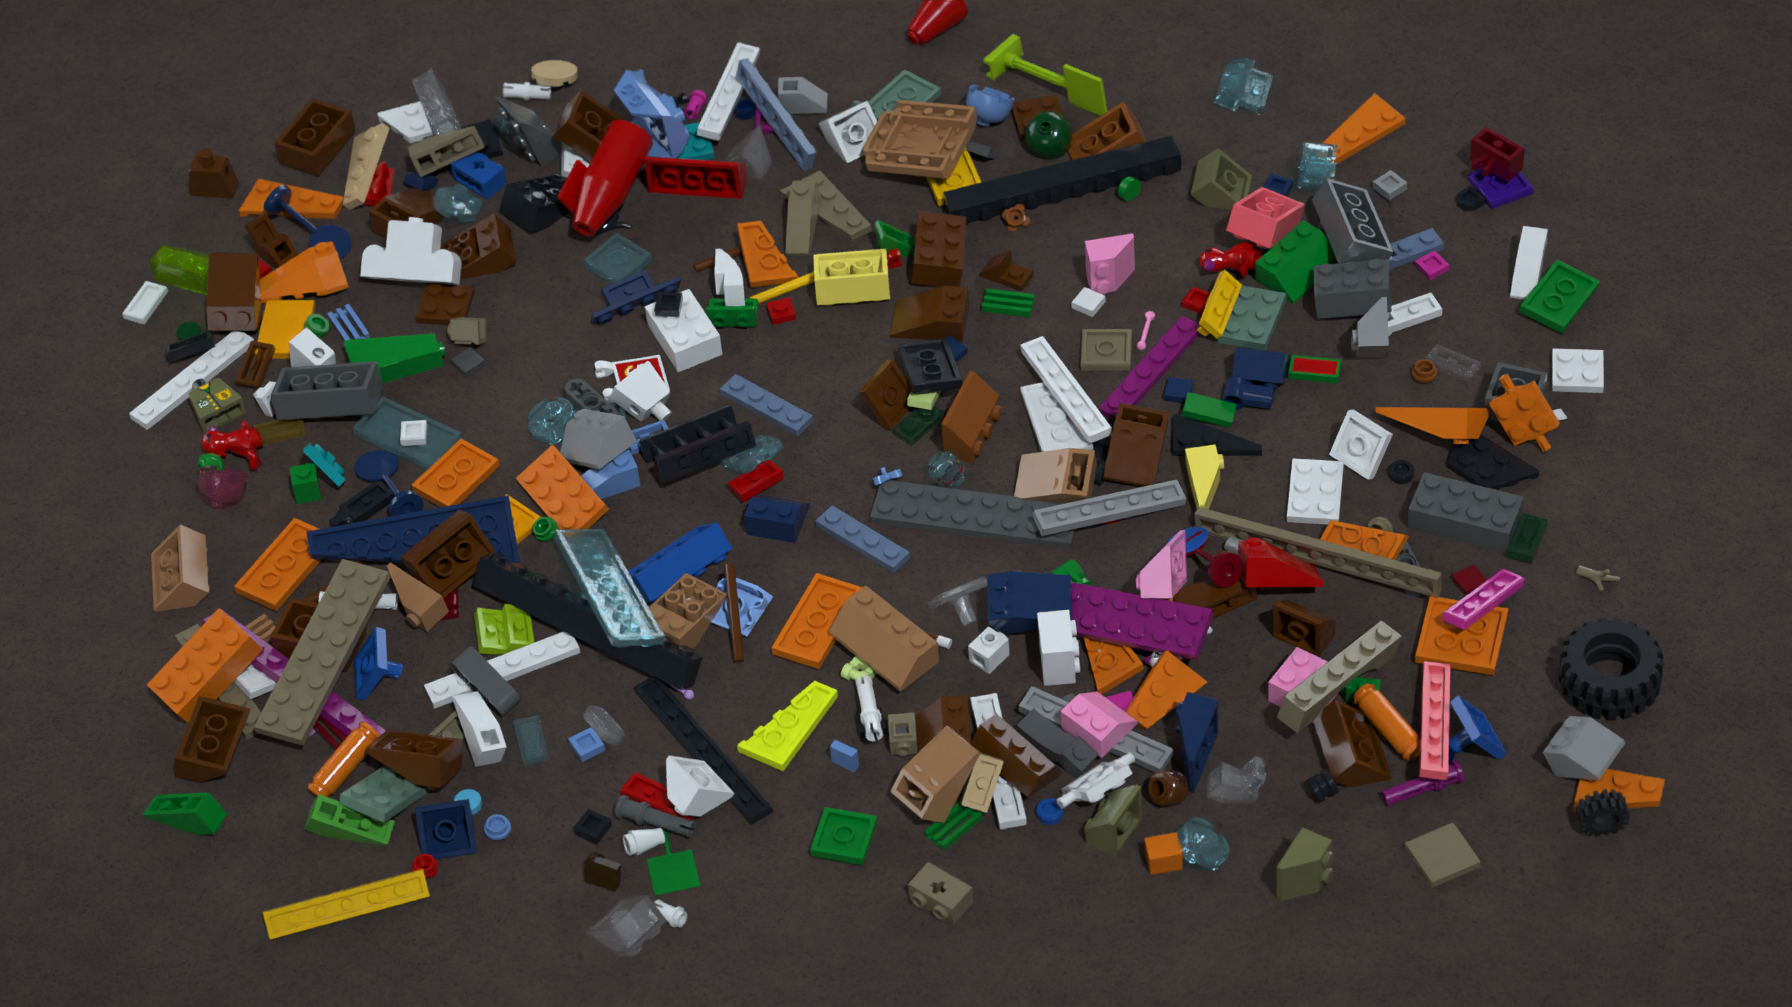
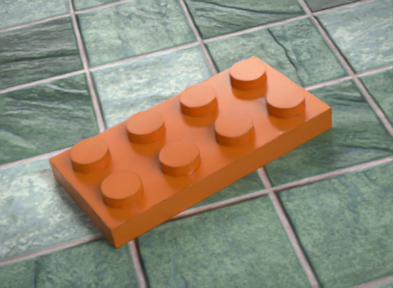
M553 444L516 477L517 481L547 516L557 522L559 530L571 543L577 540L609 510L608 506Z
M294 518L234 586L235 592L277 612L322 560L311 559L306 532L319 528Z
M816 573L771 647L772 654L820 669L836 642V639L829 634L831 626L846 600L863 587Z

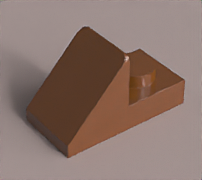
M1007 250L992 257L981 270L979 276L1022 292L1032 279L1033 270L1012 263L1011 250Z

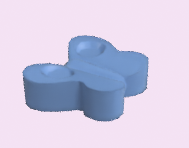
M885 467L880 468L882 475L874 477L873 481L875 486H878L885 481L895 480L903 475L901 469L887 473Z

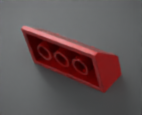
M648 156L644 158L649 193L733 199L743 198L747 182L745 163Z

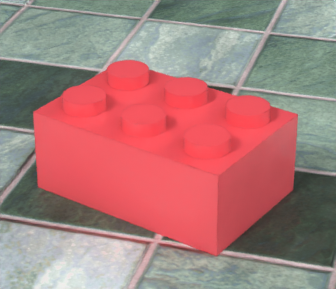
M1261 187L1233 205L1226 231L1233 233L1234 237L1238 239L1253 241L1260 248H1271L1300 223L1305 204Z

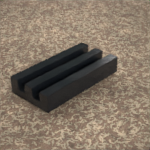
M209 330L166 345L168 362L215 347V338L212 331Z

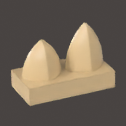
M983 753L979 755L968 777L960 802L961 805L987 813L1004 762L1002 759Z

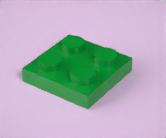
M825 807L810 849L811 856L864 866L878 824L877 816Z

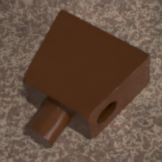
M209 148L201 149L194 156L189 168L190 196L233 199L239 181L228 158L213 155L212 150Z

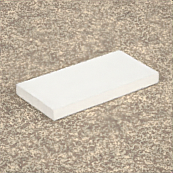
M1044 382L1020 387L1021 395L1041 452L1065 448L1093 449V444H1089Z

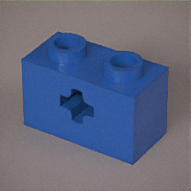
M474 152L451 163L453 179L486 200L507 184L504 168L499 163L489 160L482 153Z

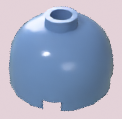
M970 85L966 104L967 106L976 107L977 123L990 126V123H999L1006 119L1012 109L1014 98L1009 99L1010 95L989 87H985L981 91L977 90L979 85Z

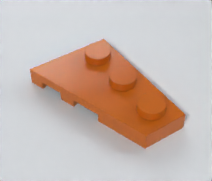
M1084 638L1097 689L1100 694L1111 690L1144 670L1143 663L1130 647Z
M1607 769L1600 780H1579L1573 812H1577L1576 807L1579 805V801L1581 799L1585 800L1586 795L1593 796L1594 791H1598V794L1602 793L1603 789H1607L1608 793L1611 789L1616 790V793L1621 792L1625 797L1628 808L1660 806L1665 779Z

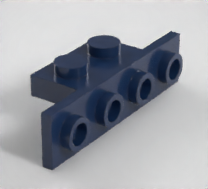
M642 270L603 287L601 293L608 307L592 313L590 323L592 325L597 323L604 325L619 313L627 315L635 309L634 307L643 304V306L650 305L656 301L658 292L676 293L681 283L680 276L654 286L646 270Z

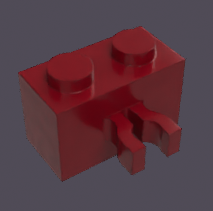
M1486 126L1471 139L1470 161H1472V170L1476 171L1478 168L1483 167V176L1487 177L1492 172L1509 182L1523 170L1525 148Z

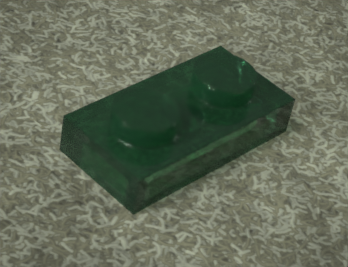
M935 405L932 410L916 408L892 429L893 435L913 446L945 418V412Z
M1523 513L1508 547L1507 557L1532 563L1547 529L1548 519Z

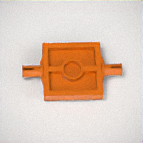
M1508 374L1501 376L1498 380L1506 391L1503 395L1492 399L1489 404L1512 443L1516 446L1528 440H1535L1541 452L1549 450L1551 445L1544 434L1557 428L1560 422L1535 381H1532L1526 385L1515 386Z

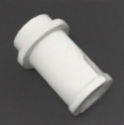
M661 900L655 901V904L659 905V907L654 904L652 905L651 916L668 922L673 928L682 927L685 924L687 913L682 907L678 906L675 908Z

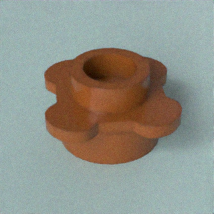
M1017 204L1015 207L1004 210L1002 213V217L1007 220L1008 229L1012 232L1021 226H1028L1030 224V218L1026 216L1024 212L1025 207L1022 204Z

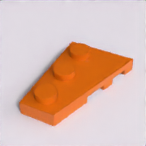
M761 221L737 224V233L750 288L784 284L798 278L796 272L792 271L788 265V260L784 254H781L775 246L774 239Z
M1330 520L1320 540L1396 560L1409 536Z
M1166 650L1162 652L1124 712L1137 720V726L1140 729L1146 730L1178 706L1180 701L1183 702L1187 692H1196L1207 681Z

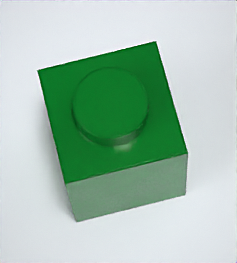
M315 463L290 467L292 487L297 504L322 500Z

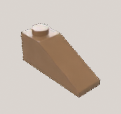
M389 563L387 565L407 613V621L413 627H420L428 632L449 612L443 597L394 564Z

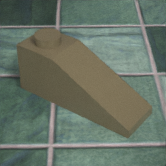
M475 126L428 137L409 146L408 150L413 164L420 177L485 146Z
M792 181L788 200L786 255L810 256L822 200L816 181Z

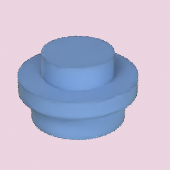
M496 814L490 816L484 825L485 835L491 840L506 838L511 832L510 821L503 815Z

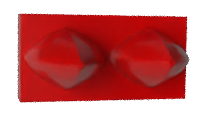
M382 161L375 169L364 205L375 206L381 199L389 196L391 193L394 169L388 168L385 161Z

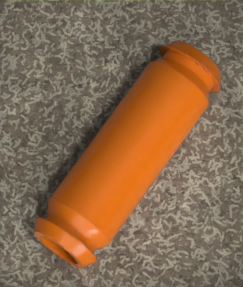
M1365 684L1360 687L1354 694V703L1359 704V709L1399 754L1403 755V759L1411 761L1420 755L1419 735L1379 690H1375V685Z
M364 721L358 723L360 726L352 730L314 775L313 782L311 784L308 783V790L316 797L318 794L325 797L333 795L367 755L366 747L380 736L369 724Z

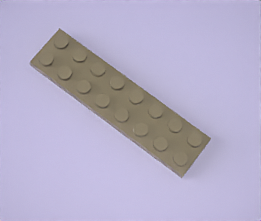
M344 559L341 560L254 726L256 733L304 746L391 578L389 571Z

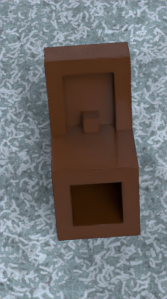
M267 213L261 214L244 226L254 242L252 246L254 251L272 267H280L298 255L287 234H278Z

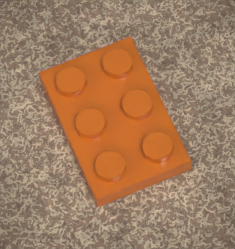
M460 439L411 485L412 490L439 507L460 504L500 466L499 459Z

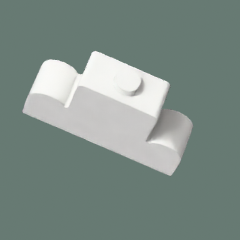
M409 217L408 221L391 220L388 223L386 248L378 245L366 247L362 255L360 276L378 280L460 285L461 259L456 253L440 249L442 234L440 226L433 223H425L422 218Z

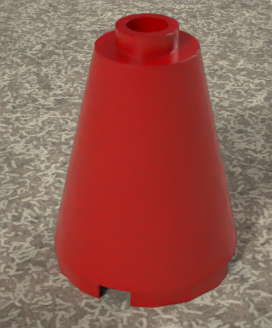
M923 0L906 29L908 33L907 38L914 45H924L965 19L969 12L963 0Z

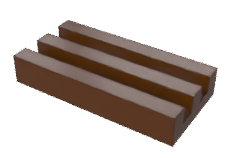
M256 341L250 342L235 381L236 386L241 387L243 385L246 388L253 387L256 390L262 386L275 352L274 345ZM257 348H259L256 358L252 363V368L248 376V379L246 380L245 377L247 375L255 351Z

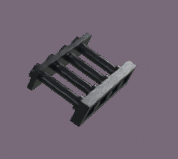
M730 405L723 406L639 440L644 460L647 463L656 460L661 479L664 483L757 446L751 424L748 421L737 424Z

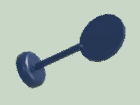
M279 185L269 194L264 203V210L268 214L275 215L285 209L311 230L312 234L308 242L309 248L321 242L332 241L339 259L348 254L352 242L350 235L345 229L336 225H324L316 228L288 205L292 197V191L287 185Z
M376 450L360 456L355 462V473L360 479L366 481L384 480L393 492L394 497L389 504L391 516L423 510L424 502L418 493L411 490L399 492L389 478L395 474L399 467V461L395 454L385 450Z

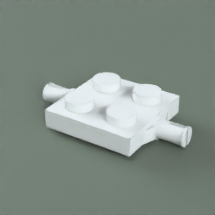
M1127 752V754L1118 760L1115 759L1113 762H1101L1061 789L1063 796L1056 800L1059 807L1064 809L1074 801L1096 802L1103 798L1104 792L1110 788L1114 789L1123 785L1125 778L1132 774L1128 765L1135 762L1133 754Z

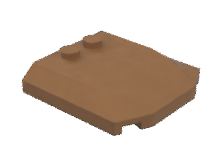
M899 100L896 103L897 107L893 111L886 110L880 115L864 145L868 171L936 178L951 177L976 128L977 110L973 106Z

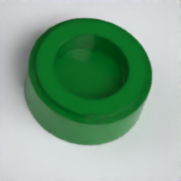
M1131 176L1126 177L1119 185V197L1127 202L1134 199L1140 192V181Z
M319 314L309 315L304 322V329L308 328L318 338L324 337L330 327L327 319Z

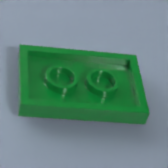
M1556 260L1520 305L1519 312L1563 334L1599 288L1600 281Z

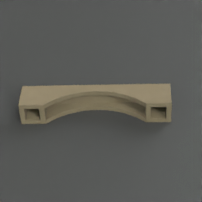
M1380 621L1286 694L1277 718L1296 733H1299L1315 720L1330 700L1350 681L1368 670L1380 669L1395 656L1402 635L1383 621Z

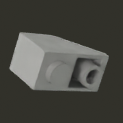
M803 77L779 78L778 98L787 113H827L828 95L825 91Z

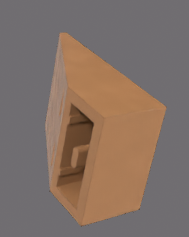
M1065 448L1023 454L1021 456L1014 497H1019L1022 500L1059 504L1091 498L1097 468L1095 450Z
M685 573L638 617V623L650 627L652 632L658 635L672 638L673 642L680 646H688L693 649L699 643L723 605L727 594Z
M945 726L902 768L890 792L920 818L944 823L981 753L953 729Z

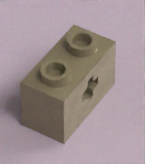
M929 862L908 883L909 897L918 908L924 907L931 911L937 919L941 921L946 920L953 925L973 904L971 886Z

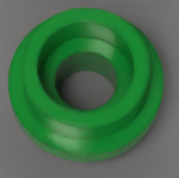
M540 517L533 524L534 536L542 542L551 540L558 531L557 522L551 517Z

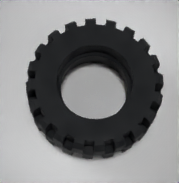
M1600 618L1598 622L1593 623V621L1584 623L1583 628L1579 626L1572 631L1571 635L1565 639L1561 648L1559 683L1561 684L1560 689L1563 695L1567 696V701L1572 706L1578 705L1580 712L1584 714L1590 712L1592 717L1600 719L1601 716L1608 717V720H1616L1618 716L1627 719L1631 718L1634 712L1637 715L1644 712L1646 706L1650 707L1655 702V697L1659 695L1661 690L1664 661L1663 652L1659 647L1658 641L1653 636L1649 637L1650 632L1643 627L1638 628L1636 623L1631 621L1628 623L1622 622V619L1614 618V620ZM1612 660L1627 665L1633 671L1623 676L1610 677L1595 672L1589 666L1599 661Z

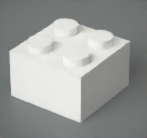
M1069 610L1037 613L1044 686L1076 683L1075 673H1080L1079 657H1075L1079 656L1078 640L1076 637H1072L1077 636L1075 620H1070Z

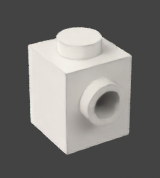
M987 627L968 645L969 662L990 674L1010 655L1009 639L1003 633L996 632L992 628Z

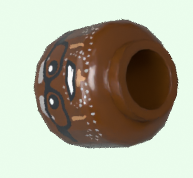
M1158 771L1149 780L1148 793L1151 800L1158 805H1178L1185 800L1188 794V782L1185 776L1178 771Z

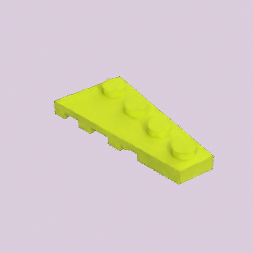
M817 681L812 682L791 700V704L786 709L776 712L773 715V719L764 727L762 725L758 727L749 740H743L737 745L738 752L784 771L838 698L837 690Z

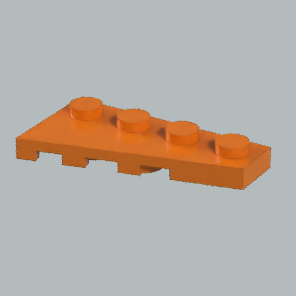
M1374 93L1317 148V155L1333 167L1405 125L1406 118Z
M258 179L239 209V215L248 217L249 214L260 216L263 213H267L264 210V203L267 197L276 187L283 184ZM287 185L292 191V197L288 205L300 215L305 216V218L335 219L343 207L344 197ZM285 209L275 214L283 215L284 218H293Z

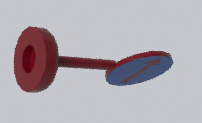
M1191 527L1182 530L1185 531L1186 556L1197 553L1210 562L1208 575L1215 585L1229 587L1240 579L1243 572V563L1238 555L1230 551H1223L1213 557L1202 549L1209 541L1210 536L1205 528Z

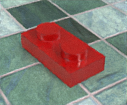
M767 459L728 482V487L735 496L744 502L785 477L783 470L770 459Z

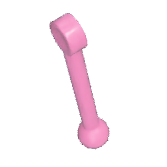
M1152 311L1145 313L1146 323L1141 340L1137 343L1138 350L1146 348L1145 340L1151 321L1155 318V314Z

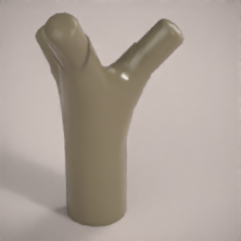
M1581 565L1577 569V575L1592 580L1600 592L1604 590L1601 581H1620V577L1608 575L1610 574L1609 569L1597 571Z

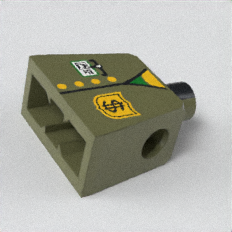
M200 378L192 384L193 390L188 395L192 409L204 434L208 432L211 425L218 428L246 414L242 397L220 378H216L208 383Z

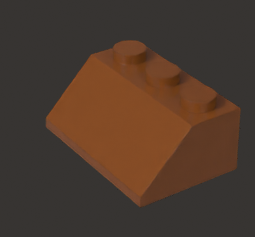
M970 371L941 424L944 457L951 459L956 457L959 461L973 464L976 456H981L984 441L986 438L989 439L991 437L995 420H1000L1003 411L1002 406H1000L999 394L973 371Z

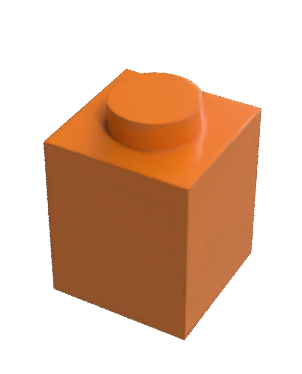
M1177 832L1144 838L1145 856L1150 875L1183 869L1182 859L1187 858L1184 842L1179 843Z

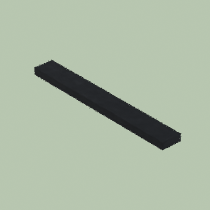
M652 676L634 686L635 693L687 753L695 760L705 761L734 792L732 798L728 800L750 825L773 813L772 806L660 679Z

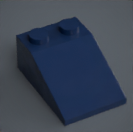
M1008 571L987 575L988 622L996 632L1008 634L1038 629L1037 613L1069 610L1070 620H1073L1071 575Z
M1187 692L1184 701H1180L1177 706L1176 717L1179 718L1176 733L1180 734V748L1189 792L1194 793L1219 733L1218 699Z

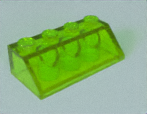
M162 245L150 260L156 281L207 295L209 254L181 246Z

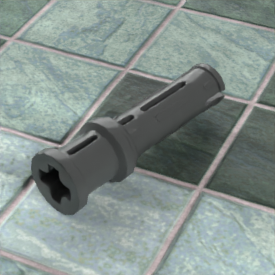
M622 795L615 807V817L618 819L625 817L634 820L640 826L648 823L687 836L688 838H691L695 831L685 829V826L696 829L695 821L653 809L645 801L638 803L630 800L628 796Z

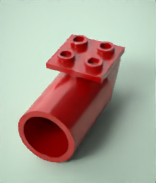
M625 120L611 122L588 168L580 160H576L557 198L574 214L572 226L578 233L584 236H593L624 203L644 164L645 156H648L653 146L651 136L640 126Z

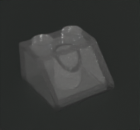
M648 895L626 897L601 918L586 934L617 957H633L643 948L641 946L642 943L647 939L654 938L661 932L662 929L660 927L667 920Z

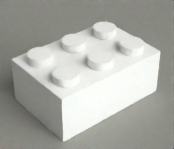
M690 289L680 292L683 295L680 317L655 316L656 302L645 306L648 327L677 372L722 355L720 335Z

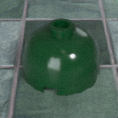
M1052 111L1041 112L1033 116L1028 122L1025 130L1026 144L1031 153L1036 157L1057 159L1065 155L1071 148L1072 128L1067 119L1059 113Z

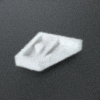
M421 101L377 113L381 123H387L391 126V130L401 134L409 143L421 141L424 137L432 135Z

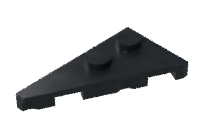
M1173 414V456H1185V449L1216 445L1217 453L1222 454V456H1262V445L1187 417Z

